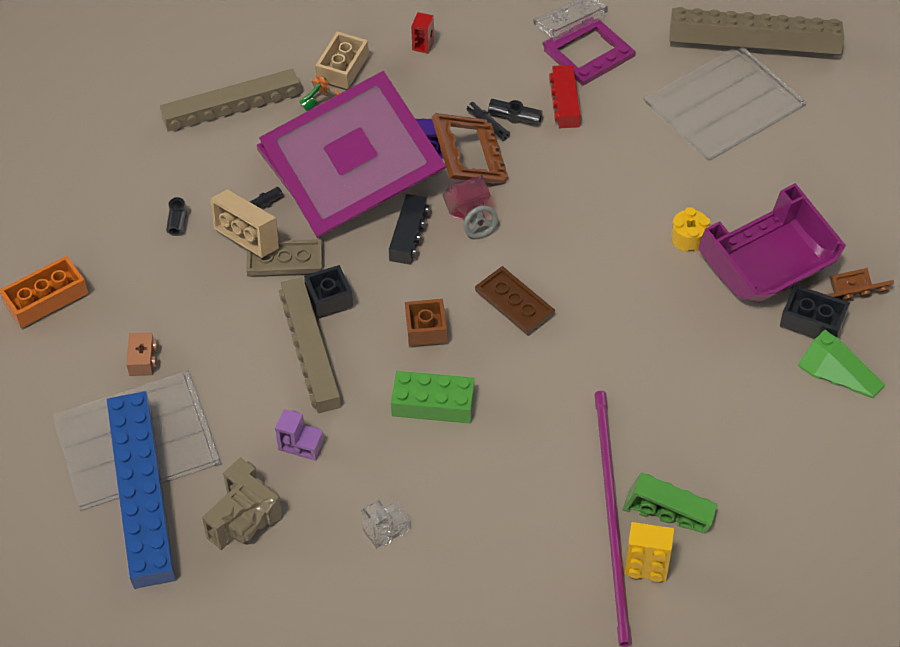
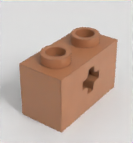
M129 333L126 363L129 376L153 375V368L157 366L154 352L158 351V342L154 340L153 333Z

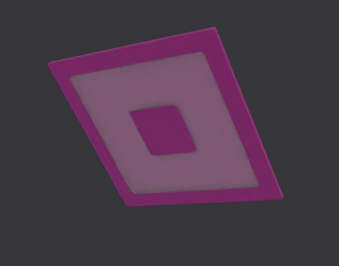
M384 70L259 137L317 238L447 168Z

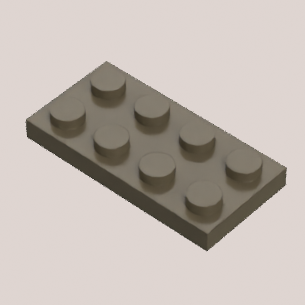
M322 239L278 241L279 249L263 258L247 249V276L308 274L322 270Z

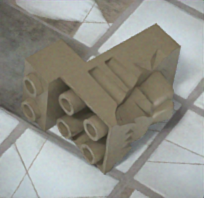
M241 457L223 473L227 495L202 517L207 539L220 550L229 545L233 538L240 542L249 541L258 529H263L266 524L271 525L282 519L280 496L275 490H269L263 481L257 478L256 467L250 461L246 462Z

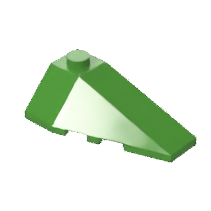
M826 330L811 343L798 364V367L814 378L827 379L832 381L831 384L837 386L841 384L849 387L850 391L870 398H874L885 387V384L841 340Z

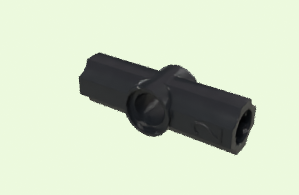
M491 99L488 107V113L506 117L509 122L514 124L523 121L540 125L543 115L542 110L525 107L518 100L505 102Z

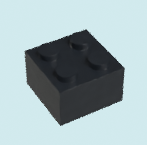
M340 265L304 276L308 296L317 317L353 307L352 291Z

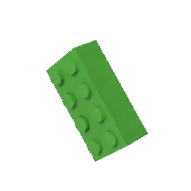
M396 371L391 399L392 417L470 423L474 399V377Z

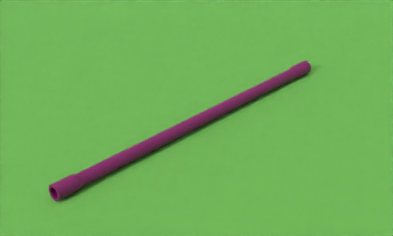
M597 391L594 396L598 416L616 601L618 643L620 647H628L632 643L623 575L607 417V397L605 391Z

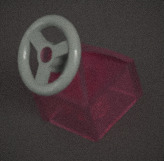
M483 175L451 185L442 194L449 214L464 220L463 227L468 236L482 238L489 235L496 227L498 216L492 207L486 206L491 195ZM483 211L489 212L492 215V220H487ZM489 226L483 232L474 233L479 227Z

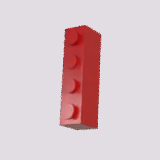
M573 65L552 66V73H549V83L553 84L551 86V96H554L552 105L553 109H556L554 111L555 122L558 121L559 129L580 127L581 115Z

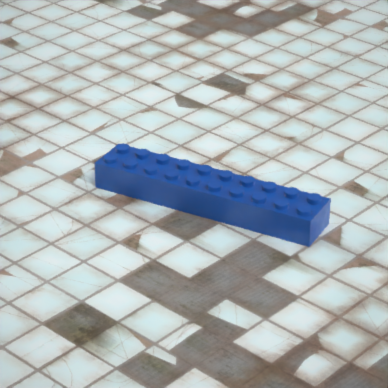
M143 391L107 398L131 583L133 588L137 589L176 581L153 419L147 392Z

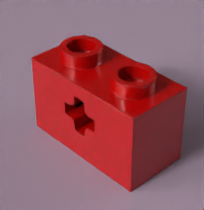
M417 12L411 25L412 51L429 53L434 42V15Z

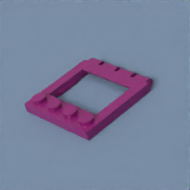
M592 16L568 28V31L564 30L542 43L544 52L559 65H573L575 80L582 86L636 55V51L601 20ZM593 29L608 44L615 47L579 68L558 50V48Z

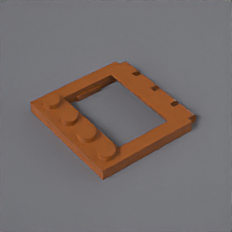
M435 113L432 116L450 179L502 184L509 179L506 168L503 167L504 162L501 152H499L500 149L492 123H488L486 119ZM450 127L477 130L489 171L485 169L464 168V165L460 163L459 158L461 155L459 149L455 147L456 139Z

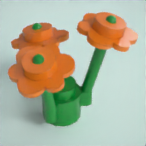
M314 76L316 79L312 80L314 89L299 101L306 111L316 107L315 104L318 102L313 96L318 91L321 94L327 95L325 88L330 90L327 85L329 83L327 78ZM334 89L336 95L341 94V92L338 93L337 90Z

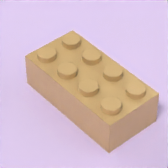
M228 189L210 198L215 230L261 258L279 249L276 217Z

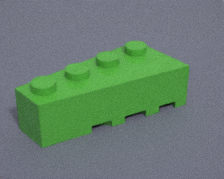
M641 472L628 491L622 511L630 512V509L639 511L640 516L648 517V514L657 516L661 522H678L679 527L705 534L712 525L717 504L707 498H701L688 490H682L669 482H663L650 474Z

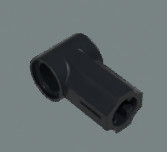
M174 197L168 203L169 215L166 231L172 236H179L183 233L187 209L182 198Z

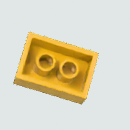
M631 522L624 575L633 579L644 578L650 579L653 582H666L674 528Z

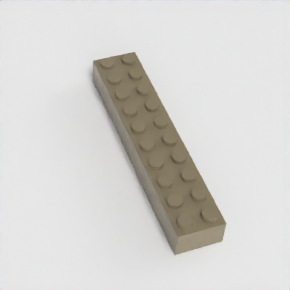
M677 7L672 8L669 41L841 54L844 29L843 22L838 19L822 20L818 17L809 19L802 16H771L766 13L756 15L751 12L743 14L736 13L735 11H704L699 8L691 10Z

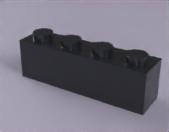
M406 194L388 249L389 261L411 265L412 259L416 258L418 251L416 246L421 243V230H424L426 226L425 217L429 216L430 213L427 197Z

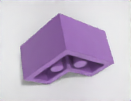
M284 409L275 427L278 450L316 461L324 444L323 431L317 427L305 426L303 414L295 410Z

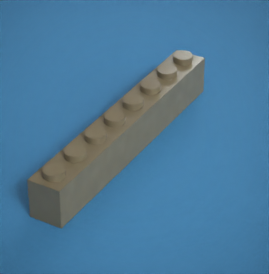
M294 69L285 70L160 105L162 119L167 132L301 95L300 82Z
M300 277L281 282L282 290H278L281 301H285L283 305L285 316L289 315L290 318L287 319L289 330L294 332V334H291L293 344L298 345L296 353L298 360L303 362L300 366L303 376H307L305 380L307 391L312 392V395H309L312 407L316 406L317 413L341 408L339 393L304 279Z

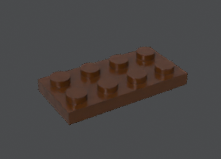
M503 266L475 286V291L527 335L555 314L553 307Z

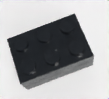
M794 284L783 310L780 326L817 338L826 330L838 338L847 316L850 302Z

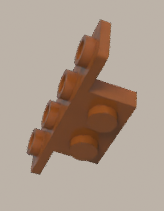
M868 268L830 276L834 293L826 295L835 298L842 297L843 300L854 298L855 294L860 293V296H865L877 289L878 292H884L889 290V287L894 284V280L872 284Z

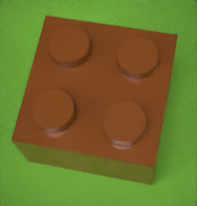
M443 299L405 302L409 346L447 343V326Z

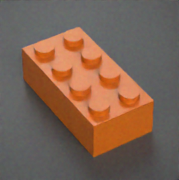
M67 255L0 289L3 304L20 328L88 294L84 278Z

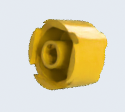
M687 207L676 214L671 231L674 246L686 252L688 250L699 251L698 247L705 228L710 226V219L693 207Z

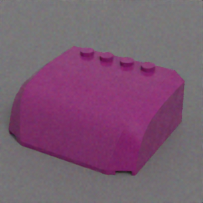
M794 183L780 191L773 211L730 233L720 221L705 228L698 250L736 296L748 301L760 302L836 263L846 245L797 184Z

